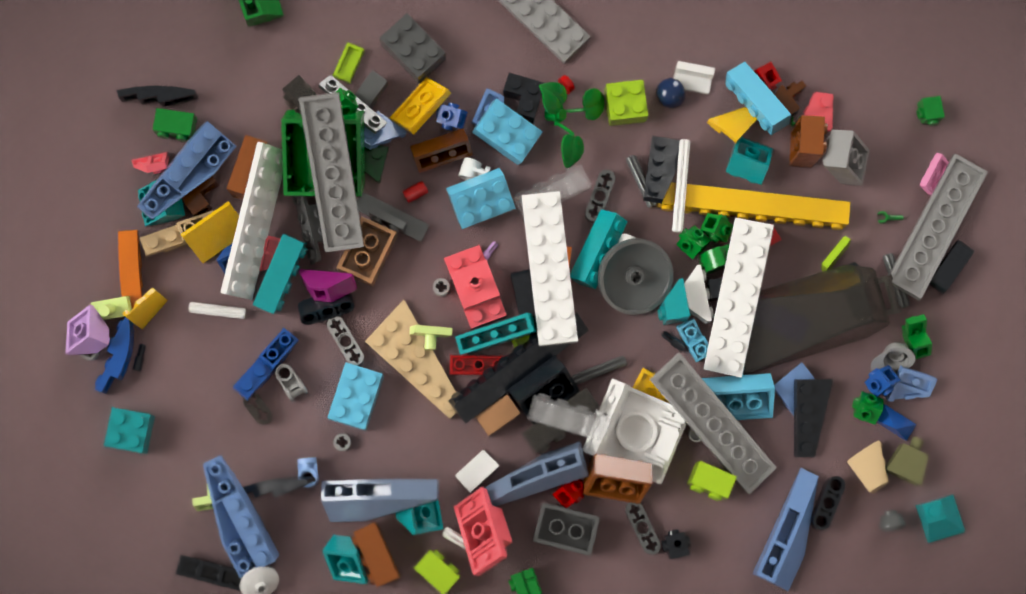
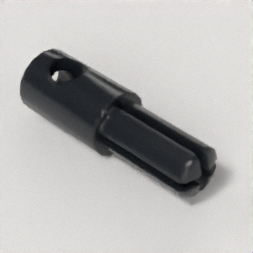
M663 331L664 334H661L664 339L671 343L670 345L677 348L680 352L686 347L685 344L666 331Z
M139 345L132 370L141 371L146 345Z

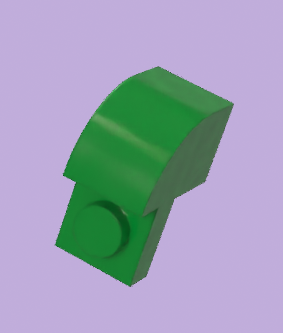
M730 244L715 247L698 256L701 268L705 270L706 274L721 270L725 266Z
M924 314L906 319L905 325L902 326L904 342L908 345V349L914 353L915 360L931 356L932 342L926 333L927 318Z

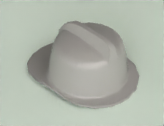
M890 343L886 346L883 353L873 359L871 371L889 365L897 374L900 365L907 368L913 366L915 355L908 349L906 343Z

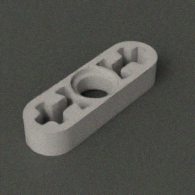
M339 316L329 319L327 327L347 362L361 366L365 359L364 354L343 319ZM335 320L337 323L341 322L339 327L343 332L338 337L335 336L339 334L336 328H331L333 326L332 322ZM344 336L351 338V344L347 347L342 346L340 343L341 338ZM354 345L356 346V348L353 349L355 354L361 355L358 358L359 362L357 363L355 361L351 362L350 359H352L353 357L350 352H348L347 354L345 353V351L352 349Z

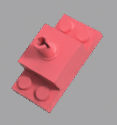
M480 245L444 258L471 330L507 316L500 299V293Z
M481 487L454 506L472 572L476 576H480L508 557L505 547L512 543L502 508L493 506L487 488Z

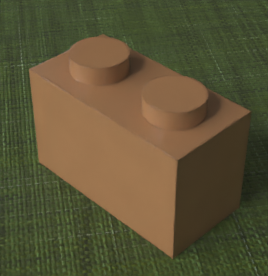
M507 394L499 398L494 404L475 416V418L489 437L517 418L521 413Z

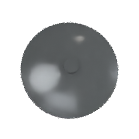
M642 238L627 239L613 246L602 259L598 270V286L605 301L615 310L630 315L643 314L655 309L665 300L673 283V266L668 254L656 243Z

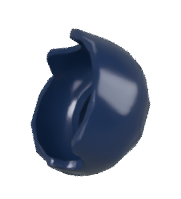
M668 78L662 80L657 85L656 95L664 107L673 109L679 107L685 101L686 91L679 80Z

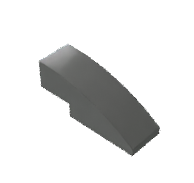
M372 70L355 96L369 108L373 109L377 104L378 98L388 87V81Z

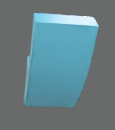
M691 318L676 326L695 362L705 358L709 344L705 336L702 335L695 319Z

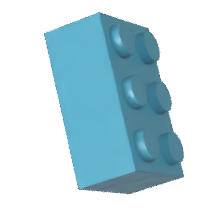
M497 98L490 104L472 131L474 135L517 165L523 162L543 132Z
M500 168L446 188L456 218L462 229L516 209L505 176Z
M345 362L327 418L367 431L384 375Z

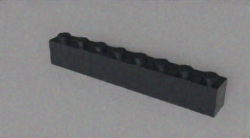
M575 312L577 337L579 339L589 330L579 314ZM534 333L527 342L516 346L511 354L499 359L495 366L487 368L479 378L471 380L463 390L455 392L448 402L459 418L466 424L506 394L509 388L572 343L539 347L538 335Z

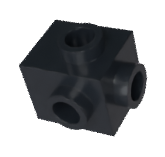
M679 529L667 531L668 535L663 536L664 541H661L664 553L667 552L668 559L672 560L690 556L688 547H691L689 535H685V532L680 533ZM676 540L678 541V547L674 546Z

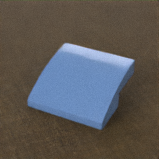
M802 362L774 384L775 392L793 416L794 379H815Z

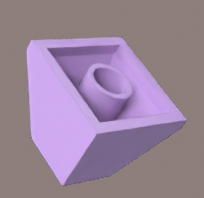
M93 305L87 306L67 322V355L98 353L109 345V328Z

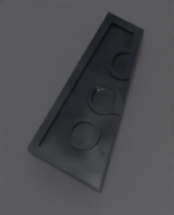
M652 136L643 201L662 204L677 172L680 140Z
M794 379V457H815L833 379Z

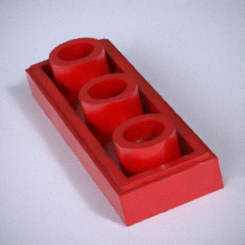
M450 355V375H483L482 373L487 368L495 366L499 359L504 356ZM481 362L482 367L476 368L475 364Z

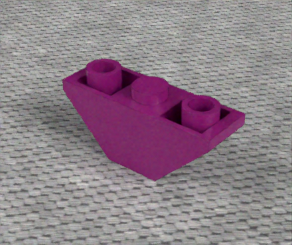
M304 269L299 271L302 282L314 301L333 302L357 289L356 281L351 273Z

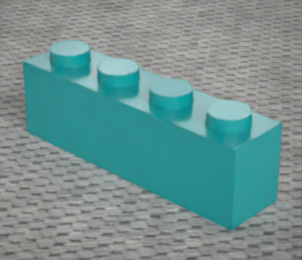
M600 210L570 273V279L579 285L592 289L597 288L598 270L601 261L606 253L618 243L628 222L618 213Z
M287 234L282 235L253 302L254 306L272 314H277L278 311L281 312L285 301H283L285 293L289 294L293 285L290 283L293 276L296 277L300 269L298 265L300 258L304 259L307 253V243Z
M525 313L455 336L460 355H469L536 333L537 327L533 314Z

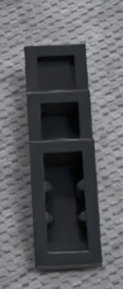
M137 86L116 90L121 102L138 99L142 105L158 101L162 108L199 99L195 90L175 86Z
M281 477L253 483L243 488L247 494L253 492L255 498L270 492L276 498L316 480L315 477Z
M180 554L175 571L176 575L241 591L240 582L243 577H239L235 568Z

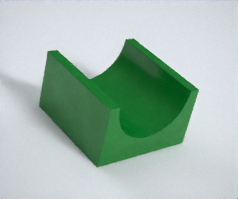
M287 110L281 119L284 196H315L302 114L295 112V110ZM356 111L343 115L355 193L356 197H361L365 187L364 111Z

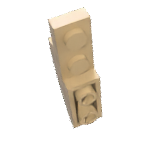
M213 210L177 222L175 226L140 237L146 257L163 251L168 252L186 245L187 243L181 234L211 214Z

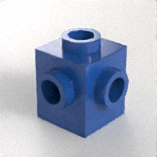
M448 102V105L441 104L436 112V122L442 124L441 128L452 131L453 127L462 129L464 128L468 112L458 109L459 105Z
M887 365L868 374L870 378L864 383L876 397L881 395L887 396L894 391L893 386L900 381V378Z

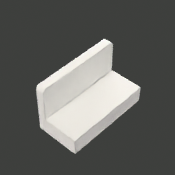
M678 61L674 79L679 80L686 91L709 94L715 68Z
M482 450L455 476L471 493L499 465L485 450Z

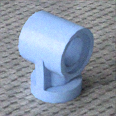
M317 458L297 459L298 476L304 477L306 473H312L316 480L303 487H315L319 482Z

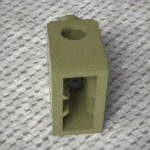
M913 437L910 445L899 444L886 463V472L915 486H921L929 458L928 454L920 451L924 441Z

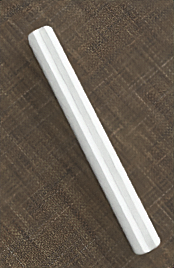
M681 139L679 142L672 231L677 233L683 231L690 152V140Z

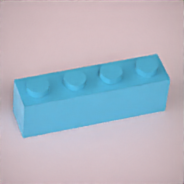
M746 62L727 72L725 81L727 88L737 95L738 101L748 108L750 115L756 117L763 130H767L772 135L789 125L791 113Z

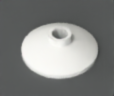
M256 567L243 576L240 582V590L242 594H271L279 584V576L271 567Z

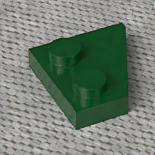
M381 145L370 150L365 147V173L370 175L377 183L381 182L389 147Z

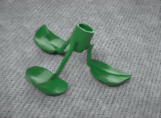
M557 82L543 83L539 85L545 108V119L554 122L555 126H559L570 133L564 135L561 142L563 163L565 168H569L582 157L584 143L580 136H575L572 130L560 122L566 119L567 113L584 111L587 120L598 119L604 111L605 98L600 90L591 88L583 95L582 103L584 108L564 109L563 103L567 99L565 87Z

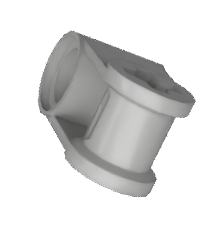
M282 364L277 367L276 377L291 402L302 393L308 392L291 366ZM284 368L290 370V376L286 379L280 376V372Z

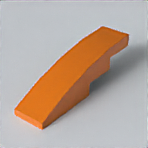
M138 229L118 231L122 297H130L132 309L135 302L143 297L142 260Z

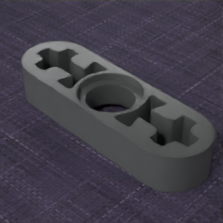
M611 170L601 171L585 211V218L591 223H595L597 216L591 218V214L588 212H592L596 204L598 205L596 213L599 214L600 210H604L615 182V174ZM609 175V179L612 181H608L606 187L603 188L604 179L601 177ZM603 192L606 196L605 200H596L595 193Z
M628 503L625 513L643 551L649 555L658 553L660 542L642 504ZM631 505L639 507L640 510L637 511L638 516L641 517L643 515L644 519L633 522V519L637 518L634 513H629ZM641 522L648 525V531L645 534H641L637 530V526ZM652 533L653 537H649L652 543H656L655 550H647V539L642 541L641 537H646Z

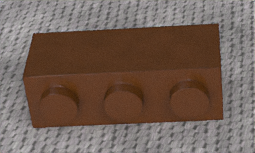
M464 128L410 146L419 173L473 155Z

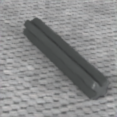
M631 155L626 159V162L642 196H644L646 177L637 157ZM645 201L648 208L657 205V203Z
M893 253L883 256L888 275L896 262ZM892 286L899 307L906 308L910 306L907 294Z
M620 356L574 374L572 378L576 385L626 366L627 362L624 356Z

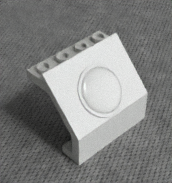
M612 379L584 444L583 452L593 456L595 454H605L611 457H622L628 460L651 463L652 481L662 484L687 423L671 404Z

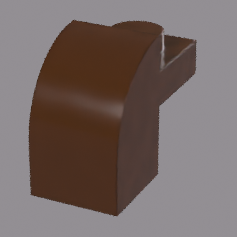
M803 80L798 83L793 82L786 88L782 84L774 94L791 113V117L800 110V107L793 98L806 88Z
M213 176L183 197L186 206L194 217L212 209L204 196L219 186Z

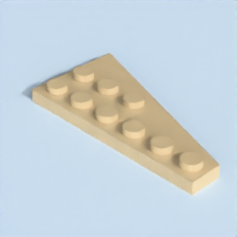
M403 300L365 342L451 419L456 412L448 400L451 399V396L456 391L433 350L424 349L425 336L409 335L410 327L418 325L407 303Z

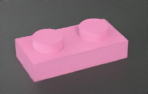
M935 154L921 180L920 186L928 195H932L949 164V161L943 154Z

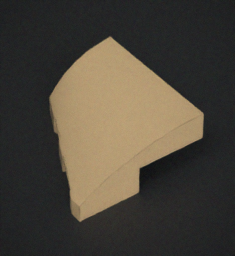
M879 440L847 461L872 494L889 483L888 474L885 469L886 463L881 448L882 443Z

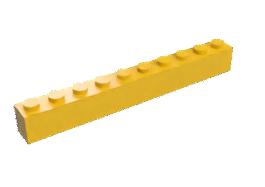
M671 182L662 204L657 203V207L661 208V210L673 211L676 183ZM687 184L684 213L695 211L705 216L707 213L724 215L727 218L731 215L745 220L749 217L756 218V221L766 222L768 219L775 220V223L778 224L793 222L797 226L812 224V227L815 228L831 226V229L842 230L849 224L850 202Z

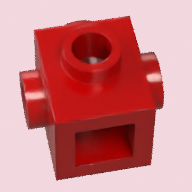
M581 479L560 485L552 495L564 508H568L574 502L577 504L584 498V483Z

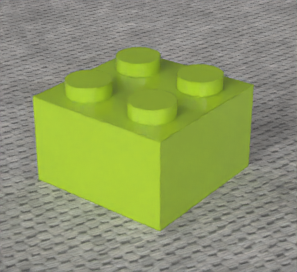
M644 80L607 83L605 85L604 92L609 126L647 121L648 110Z
M698 461L694 464L687 485L691 486L690 490L694 492H706L709 494L708 498L721 501L728 499L737 476Z
M429 550L414 569L438 591L445 594L460 577L458 574L460 570L452 563L446 564L443 561L445 557L438 550L434 552Z

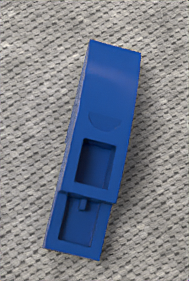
M126 317L118 323L116 335L110 338L107 352L113 354V356L108 358L104 366L106 368L104 373L99 375L95 382V390L103 394H107L115 378L123 380L131 360L134 345V325Z
M283 328L262 351L255 363L236 382L233 389L248 401L273 375L277 367L282 364L298 343L299 339Z

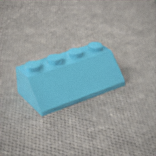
M771 373L743 375L742 378L736 376L702 378L736 420L773 418L775 386Z

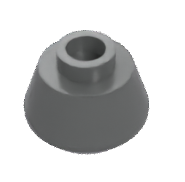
M896 510L884 511V515L880 517L879 528L882 531L904 529L906 525L900 513H896Z

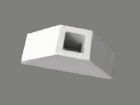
M697 265L684 283L689 312L703 323L709 324L712 321L711 318H714L712 306L709 307L708 304L710 292L708 288H705L706 272L701 268V265Z

